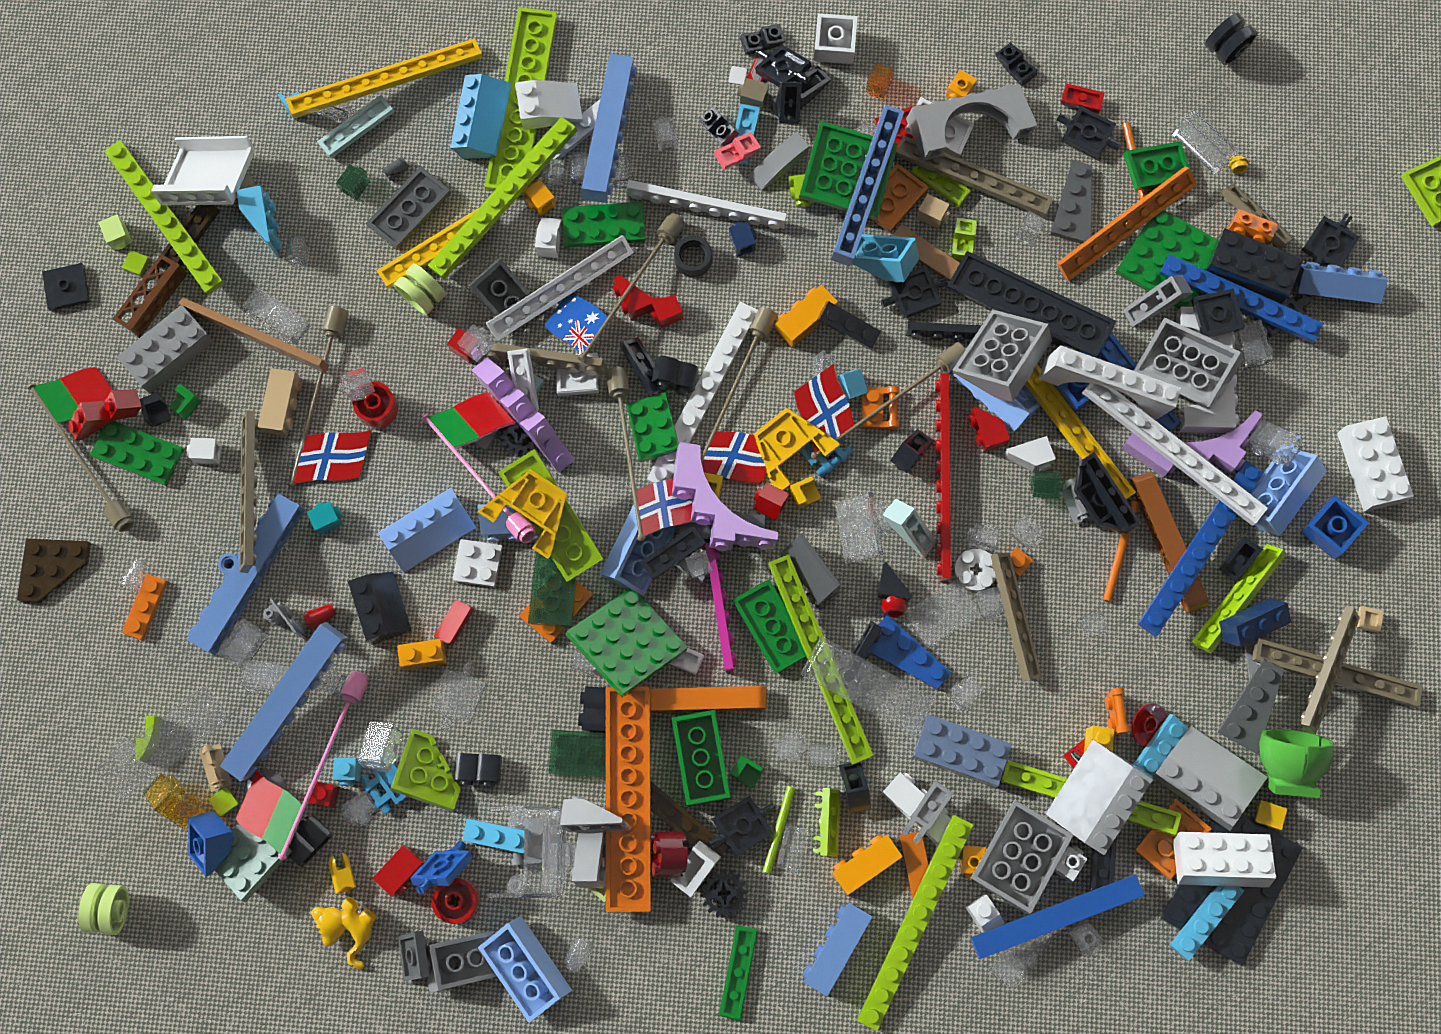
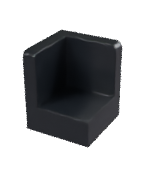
M157 392L139 399L144 421L149 426L155 427L171 421L165 398Z

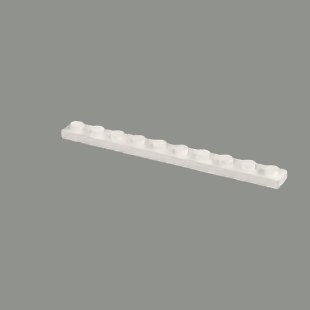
M739 302L696 384L695 391L692 392L675 424L678 443H691L749 332L758 311L757 309ZM676 452L658 457L647 478L648 482L653 484L672 479L674 476Z
M1090 383L1082 392V394L1252 526L1258 522L1268 509L1117 390Z

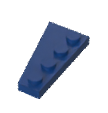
M886 615L878 624L882 627L880 630L882 634L876 643L873 642L869 649L875 657L888 662L893 667L912 675V677L936 690L950 676L951 672L889 616Z

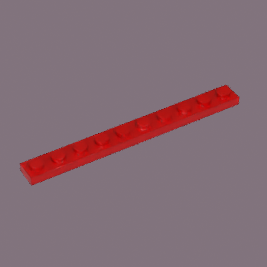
M940 373L939 379L935 380V392L939 393V400H935V412H939V420L935 421V432H939V440L935 442V452H939V460H936L935 471L939 473V480H936V493H939V501H936V514L940 515V521H936V534H940V542L936 543V555H940V563L936 564V575L940 576V582H949L951 579L949 373Z

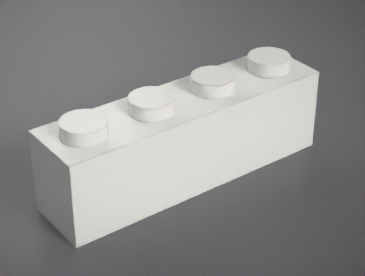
M900 772L881 794L910 820V816L927 791L923 788L919 790L914 785L915 780L907 773L903 775ZM946 808L942 810L930 830H927L925 833L937 846L951 819L947 815L949 812ZM915 822L914 824L921 830L922 826Z

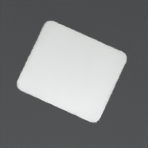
M732 66L728 82L743 85L747 69Z

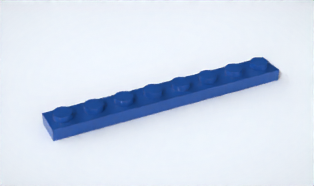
M1170 254L1167 256L1159 275L1166 278L1174 275H1183L1189 287L1203 295L1234 288L1241 312L1312 344L1316 341L1323 325L1320 321Z

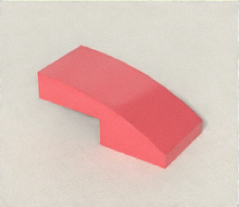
M752 132L734 138L733 143L716 149L714 155L723 170H726L754 155L761 147Z

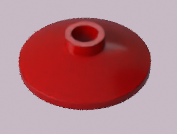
M1148 703L1136 712L1132 721V735L1137 743L1147 746L1168 717L1162 706L1156 703Z

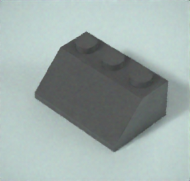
M800 534L781 552V557L790 556L811 605L816 604L819 608L839 593L840 583L803 534Z

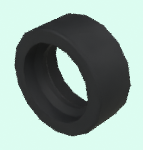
M688 236L683 238L675 246V266L685 276L698 277L705 274L710 269L713 261L711 246L702 237ZM688 247H700L705 252L704 262L694 267L685 265L681 258L682 252Z

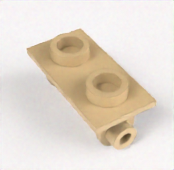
M221 744L203 746V750L199 752L211 792L232 785L230 774L220 767L225 759Z

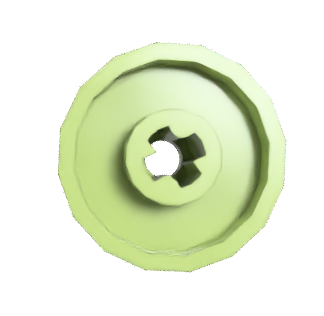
M413 263L406 271L409 279L400 277L393 286L410 305L427 316L434 308L432 301L439 303L447 294L430 274Z
M90 883L86 887L80 901L78 915L79 927L82 932L98 933L101 931L102 934L117 935L122 930L129 907V894L126 886L110 885L107 887L106 884Z

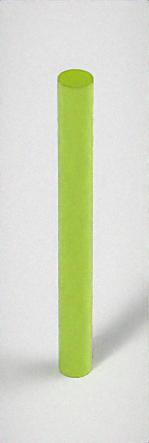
M787 786L769 846L763 867V872L769 874L772 872L795 792L794 787Z

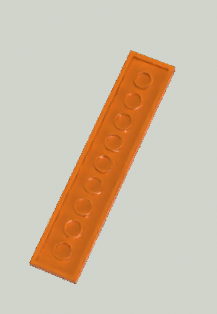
M606 687V810L622 818L631 826V830L606 831V912L651 911L650 687H636L622 698L612 687Z

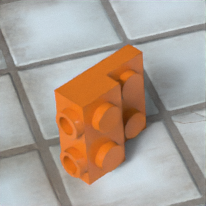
M1238 209L1227 229L1268 245L1275 234L1278 224Z

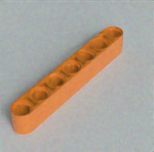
M765 686L650 689V713L767 709Z

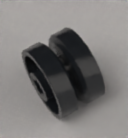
M1234 13L1225 19L1209 35L1204 43L1211 53L1218 52L1217 59L1223 65H1227L1238 58L1258 35V32L1251 25L1245 26L1246 20L1240 13Z

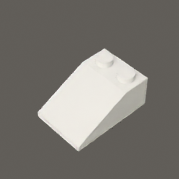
M543 80L515 83L523 130L553 126L560 117H563L570 123L583 121L577 83Z

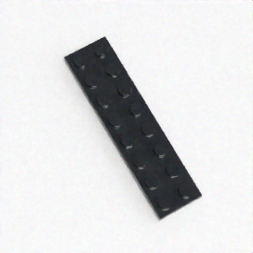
M969 251L965 253L947 285L948 289L989 309L1046 323L1049 325L1052 339L1095 358H1098L1117 323L1116 320Z

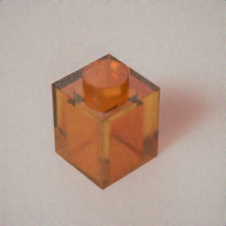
M876 63L867 81L866 93H869L874 98L884 99L892 83L894 69Z

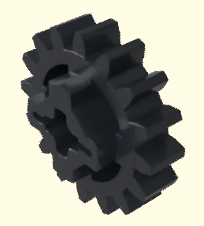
M518 423L514 426L509 425L499 429V432L503 434L499 436L500 441L503 442V448H508L509 454L515 451L517 457L520 456L521 452L526 455L528 451H532L536 446L526 432L519 438L518 434H521L523 429ZM508 437L515 439V445L509 441Z
M721 869L720 875L713 871L714 878L706 877L708 885H701V888L706 890L705 893L700 894V897L706 898L703 906H710L709 913L715 910L716 917L724 913L725 918H728L729 912L736 916L735 910L737 908L740 910L744 909L741 902L748 901L743 897V894L749 892L742 888L746 882L738 881L741 876L740 874L733 877V870L725 874L724 869ZM727 879L734 881L738 888L732 889L728 885ZM719 880L717 889L710 891L712 884ZM723 883L726 890L731 891V895L727 896L726 905H724L722 896H718V892L722 891ZM739 897L737 903L730 908L729 902L732 898ZM710 899L720 901L722 909L716 907Z

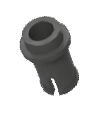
M402 156L400 158L396 157L397 160L382 168V171L389 180L401 171H406V168L409 167Z

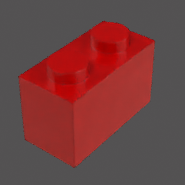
M402 845L372 879L391 897H396L397 895L400 897L409 888L407 884L411 881V877L425 862L408 846Z

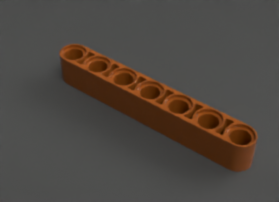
M1150 471L1130 478V485L1136 492L1134 494L1136 501L1139 502V508L1166 570L1170 575L1185 552L1186 546L1158 482ZM1198 575L1180 601L1186 613L1209 606L1207 594Z

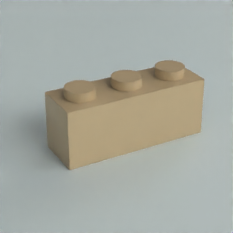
M270 369L258 428L263 433L288 436L289 430L292 429V414L297 408V391H300L302 381L295 371Z

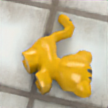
M349 896L342 903L344 911L336 907H315L311 911V915L315 920L317 931L322 936L323 944L326 947L332 946L336 943L337 938H340L348 930L356 943L346 953L347 963L355 969H363L364 962L355 959V955L363 949L365 943L370 939L372 925L377 915L367 908L358 913L357 907L359 903Z

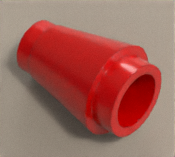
M330 603L306 611L307 614L303 615V618L309 629L313 630L317 629L320 624L330 620L336 615V612Z

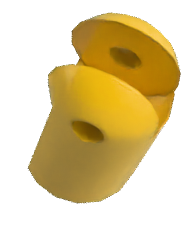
M341 853L343 867H336L333 855L328 861L336 894L348 892L356 888L349 858L344 853Z

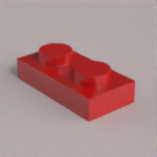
M1066 83L1060 104L1077 109L1082 106L1099 114L1105 92Z

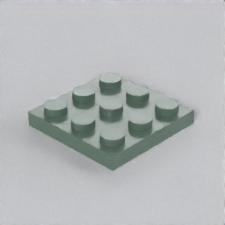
M238 823L232 829L234 840L231 841V852L215 871L236 896L246 903L284 860L278 858L279 853L266 841L248 832ZM290 848L286 852V857L292 852Z

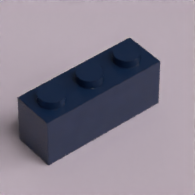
M1270 598L1219 621L1223 642L1240 647L1292 623L1288 603Z

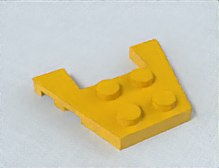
M788 408L782 410L754 433L771 484L783 491L791 486L792 483L780 469V466L813 440L825 457L841 446L838 441Z
M530 469L489 503L480 508L478 513L495 523L506 505H509L544 529L532 549L549 559L568 493Z

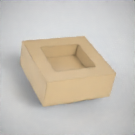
M1365 606L1359 607L1358 615L1360 619L1356 628L1375 633L1381 632L1384 611Z

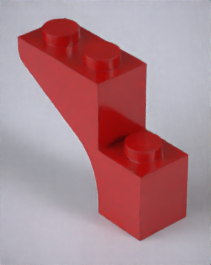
M616 276L613 278L615 285L612 286L616 298L619 296L621 298L631 282L622 276ZM635 285L620 306L623 314H628L630 320L650 312L655 323L658 322L661 328L684 319L683 311L675 294L664 298H655L649 296Z
M112 390L105 401L81 402L68 424L69 431L73 433L74 440H83L113 421L136 417L142 407L137 390Z

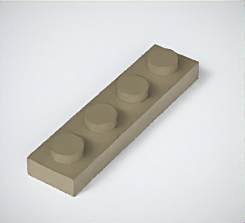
M1234 183L1226 187L1221 193L1225 201L1236 209H1241L1276 223ZM1277 225L1270 243L1281 250L1293 238Z

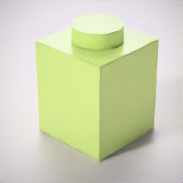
M118 215L98 222L106 243L113 250L123 249L128 244L133 243L125 222Z

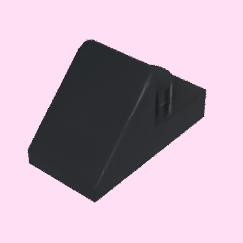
M1244 536L1220 565L1219 570L1237 582L1263 548Z

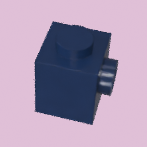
M748 221L744 223L737 222L729 227V237L736 257L756 251L755 239H757L754 227L750 228Z

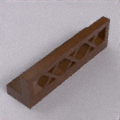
M161 254L113 317V320L140 338L188 273L178 263ZM164 262L170 265L168 269L160 273L159 268ZM156 279L157 284L153 288L148 289L147 284L149 281ZM144 295L142 304L135 305L137 297ZM132 312V317L127 323L121 320L125 313Z

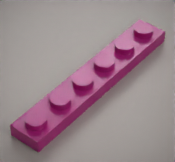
M707 543L705 548L725 673L733 672V666L737 665L735 652L731 653L730 644H734L732 631L728 632L726 625L730 623L729 611H724L723 603L727 602L725 589L721 590L720 582L724 581L722 569H717L716 561H720L719 550L710 548V543Z

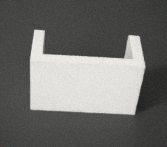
M699 841L688 856L686 872H681L684 876L672 877L670 881L688 896L692 897L721 856Z

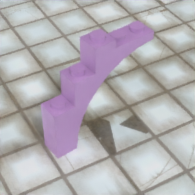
M487 357L471 370L480 383L517 421L558 473L575 460L546 418L533 407L525 394L515 387L500 367Z
M1255 410L1244 423L1218 438L1202 442L1184 443L1209 463H1214L1230 474L1234 469L1238 471L1245 462L1242 458L1246 454L1243 448L1250 440L1247 436L1250 432L1254 433L1261 425L1258 420L1262 414ZM1134 433L1131 434L1122 447L1124 451L1162 477L1168 472L1172 474L1177 468Z
M679 442L676 451L672 496L683 500L693 499L691 522H696L699 525H712L710 548H716L719 551H731L733 544H738L742 547H759L762 550L774 549L778 540V532L760 528L746 522L731 512L718 499L709 486L702 468L700 445Z

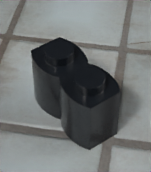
M661 355L655 360L652 383L656 384L660 389L667 390L671 388L679 395H688L695 391L699 367Z
M585 686V692L581 691L580 704L583 705V713H579L578 726H582L583 732L606 733V687Z
M457 753L455 780L459 781L462 786H473V782H482L484 787H495V783L501 782L502 756L495 754Z
M313 815L310 817L306 816L299 822V828L289 845L292 852L288 856L300 867H304L334 835Z

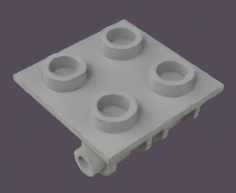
M270 599L272 605L265 609L263 613L264 618L278 627L287 623L296 635L306 640L307 638L303 634L306 631L298 621L296 622L291 618L293 616L291 610L286 605L284 606L281 601L277 603Z

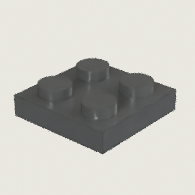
M423 930L398 936L404 982L429 977L430 961L426 956L427 939L423 934Z

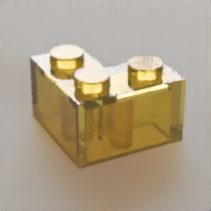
M160 772L143 794L156 812L188 832V817L205 813V810L200 805L202 801L194 794H191V796L185 794L186 790L179 785L180 782L170 774L167 777Z

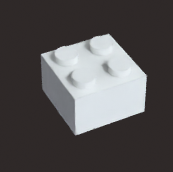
M818 13L814 61L854 63L858 16Z

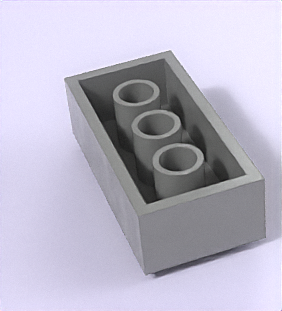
M180 305L119 354L117 359L141 387L150 394L214 341L192 315Z

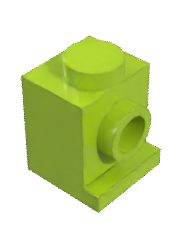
M805 174L789 176L791 200L795 199V205L798 208L812 205V201L799 198Z

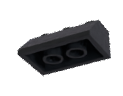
M393 571L367 574L348 581L365 640L369 644L374 645L412 631Z

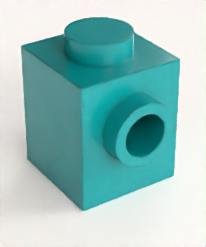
M330 501L321 502L314 509L307 512L314 530L319 535L343 525L340 519L343 517L339 506H334Z

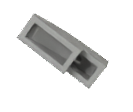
M795 132L774 149L751 172L749 177L763 191L793 169V164L809 153V145L798 132Z

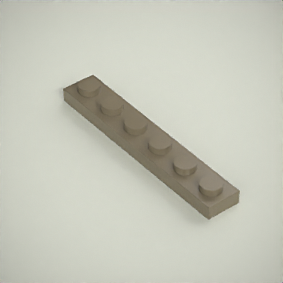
M484 342L482 347L486 357L495 362L499 360L509 362L507 351L526 349V347ZM529 348L532 367L543 366L551 370L564 369L571 373L585 372L592 376L605 375L607 369L603 358L586 356V361L581 362L578 360L579 355Z
M1010 552L991 555L992 568L995 571L997 587L1002 598L1008 630L1012 637L1013 649L1019 665V673L1023 682L1042 678Z
M1345 606L1343 614L1339 615L1337 630L1331 636V646L1324 655L1323 667L1316 676L1315 688L1309 694V704L1306 711L1301 715V725L1307 733L1317 734L1360 617L1352 607Z

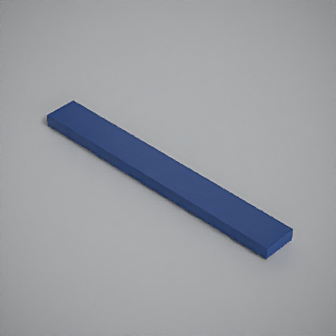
M1136 874L983 932L970 939L980 960L1145 895Z

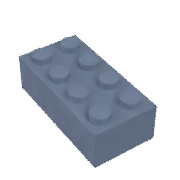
M928 714L925 717L912 759L996 788L999 786L1012 744Z

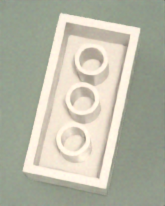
M1386 416L1347 425L1337 433L1364 512L1404 503L1414 496Z
M1179 832L1173 841L1178 885L1269 887L1276 879L1270 835Z

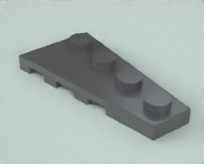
M1072 160L1050 235L1080 244L1091 238L1092 165Z
M1263 658L1221 724L1218 733L1258 755L1261 734L1263 730H1266L1284 669Z

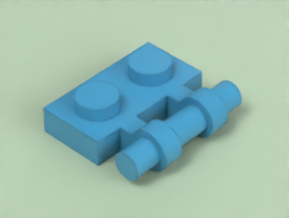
M842 438L838 442L842 444L844 442V438ZM810 442L799 453L811 467L816 463L821 465V468L816 471L817 475L821 478L826 473L830 474L834 471L833 468L840 462L844 463L848 460V456L853 453V450L849 446L844 450L838 447L833 451L836 456L830 461L825 459L823 453L817 456L818 459H813L811 457L813 448Z
M389 756L371 769L375 775L374 779L370 780L367 775L360 778L365 792L372 796L375 806L381 809L385 815L392 810L388 805L391 799L396 805H399L408 798L405 795L390 791L398 767ZM380 783L387 792L383 796L376 788Z

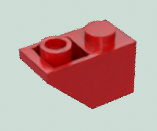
M978 407L972 408L969 422L972 428L975 427L977 433L975 439L978 447H982L983 452L1007 446L1010 438L1004 421Z

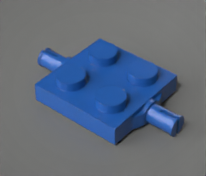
M458 841L450 850L435 851L415 872L411 880L413 885H419L416 888L419 894H424L431 886H449L457 875L466 868L472 856L470 851H462L465 848L463 841Z

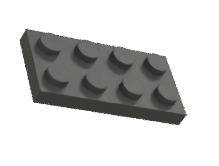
M420 166L366 224L395 250H398L451 194V191Z

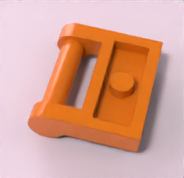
M897 386L867 387L868 392L862 394L861 420L883 405V396H889L890 400L900 393V388ZM897 400L889 405V421H883L882 410L862 424L861 429H899Z
M1113 688L1110 692L1106 693L1105 707L1109 710L1110 715L1108 728L1114 729L1115 737L1129 733L1130 725H1127L1123 699L1125 690L1124 688Z

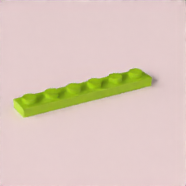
M1269 544L1264 546L1261 553L1244 572L1193 639L1192 643L1195 647L1212 654L1223 639L1219 621L1247 608L1287 555L1283 549Z

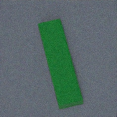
M736 925L719 1016L741 1021L758 929Z

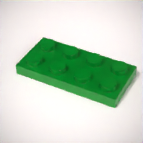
M643 201L562 207L565 248L607 245L621 235L625 237L628 243L645 242Z
M113 421L103 427L90 456L167 487L184 452V448Z
M770 579L732 600L775 675L807 657L787 608Z

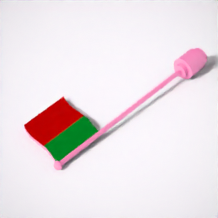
M488 392L472 396L452 408L429 416L425 414L422 420L431 426L492 498L496 497L456 448L476 442L498 429L516 424L515 421ZM505 507L503 511L508 516L505 523L506 528L517 541L524 544L532 541L536 536L535 527L521 513H511Z
M352 671L341 690L340 695L346 703L303 804L288 791L269 782L257 770L237 814V822L245 830L272 846L279 853L278 858L280 860L287 858L285 856L349 705L361 702L368 685V676L361 672Z

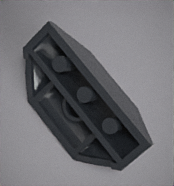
M1093 452L1079 461L1074 492L1096 526L1129 533L1142 524L1096 453Z

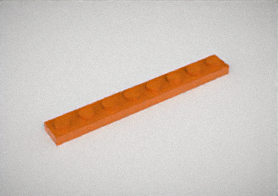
M1182 168L1056 264L1065 280L1070 281L1195 187L1197 183L1190 168Z

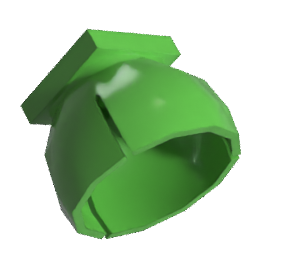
M1263 730L1259 746L1260 760L1267 771L1264 775L1268 777L1264 784L1274 794L1320 798L1321 789L1316 783L1330 769L1334 757L1333 741L1320 735L1296 730Z

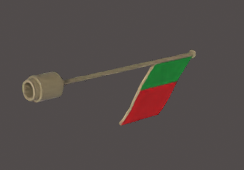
M97 367L81 369L55 381L38 385L28 384V390L33 392L108 504L104 509L105 516L114 529H117L119 532L129 530L134 525L133 516L122 501L110 500L60 426V423L71 421L74 412L81 402L105 401L112 388Z

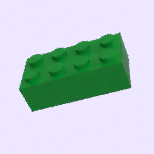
M715 710L673 717L672 724L687 807L730 800Z

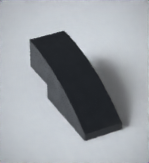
M819 66L805 74L810 77V82L807 85L801 82L800 110L831 82V78ZM774 98L770 109L778 116L777 100Z

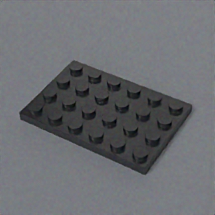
M1242 813L1231 831L1212 819L1209 824L1212 829L1209 833L1270 835L1276 879L1269 887H1240L1244 892L1203 943L1239 966L1244 965L1303 849L1300 845L1267 826L1255 822L1253 818ZM1177 885L1160 919L1181 931L1216 886Z

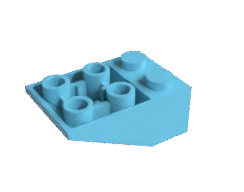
M261 185L236 190L240 211L277 258L280 257L279 249H282V243L280 238L277 237L276 232L279 231L278 221L274 219L276 206L274 201L270 200L269 193L265 192Z

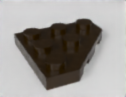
M26 538L17 601L43 602L48 594L54 589L61 587L71 578L72 574L89 563L91 543L89 541Z

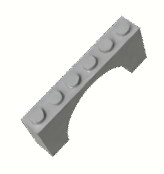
M1009 84L995 90L991 88L977 94L973 92L960 98L952 97L942 102L934 101L929 105H916L911 109L906 118L923 161L943 155L948 147L945 140L946 123L951 118L963 113H980L997 120L1006 128L1013 140L1031 136L1037 127L1020 84L1013 86Z

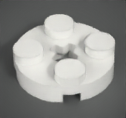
M970 549L961 554L955 563L954 575L964 589L972 592H981L993 584L996 575L992 568V554L982 549ZM978 565L982 572L975 576L974 572L970 571V567Z

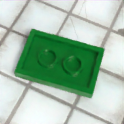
M1181 141L1127 150L1123 154L1135 191L1158 187L1182 168H1190Z
M666 392L626 404L640 462L677 451L679 443Z

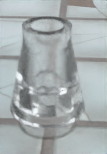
M134 559L131 566L120 579V586L128 591L136 592L141 587L146 563Z

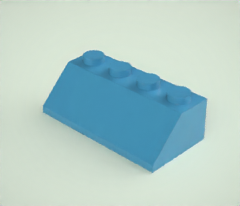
M484 74L465 75L450 146L461 158L497 157L511 88L509 82Z

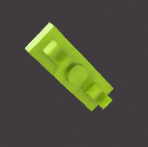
M823 788V792L818 791L815 793L816 796H822L823 799L821 804H815L816 808L822 809L821 817L819 818L821 836H815L813 840L820 841L821 846L819 849H813V852L820 853L821 856L838 857L840 790Z

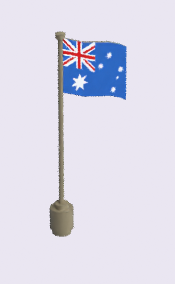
M675 213L665 218L656 232L660 240L608 317L595 305L580 298L574 292L562 299L545 326L555 337L571 345L580 354L578 360L581 362L586 361L587 354L662 244L674 243L684 228L683 218Z

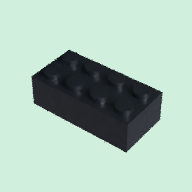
M1224 228L1216 241L1205 270L1282 304L1291 293L1303 258Z

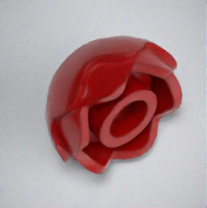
M894 596L883 599L881 605L882 611L889 617L902 616L908 607V603H906L904 598H896Z

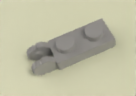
M934 781L910 816L911 819L901 834L906 836L912 830L914 823H918L922 828L913 840L914 843L918 844L926 831L930 830L954 793L937 781Z

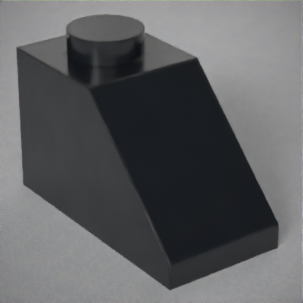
M916 429L902 442L890 461L895 464L897 469L908 473L929 449L934 440L919 429Z
M861 762L839 765L849 812L854 813L871 809L869 788Z

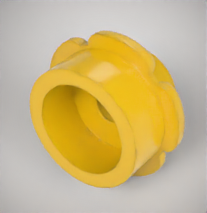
M1236 156L1232 158L1229 168L1235 174L1245 172L1249 168V160L1243 156Z

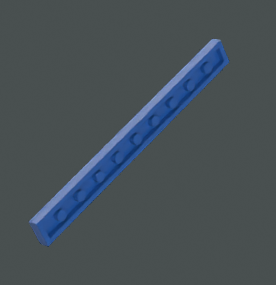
M1246 460L1232 480L1250 494L1264 473ZM1218 500L1137 623L1154 637L1159 635L1237 515L1220 500Z

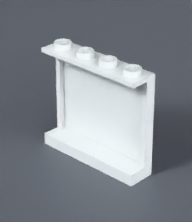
M247 136L176 137L175 141L180 150L164 185H154L151 190L160 205L233 204L237 196L236 190L240 189L255 153Z

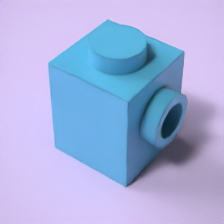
M334 758L333 780L338 781L339 785L352 786L353 782H361L362 760L357 758Z

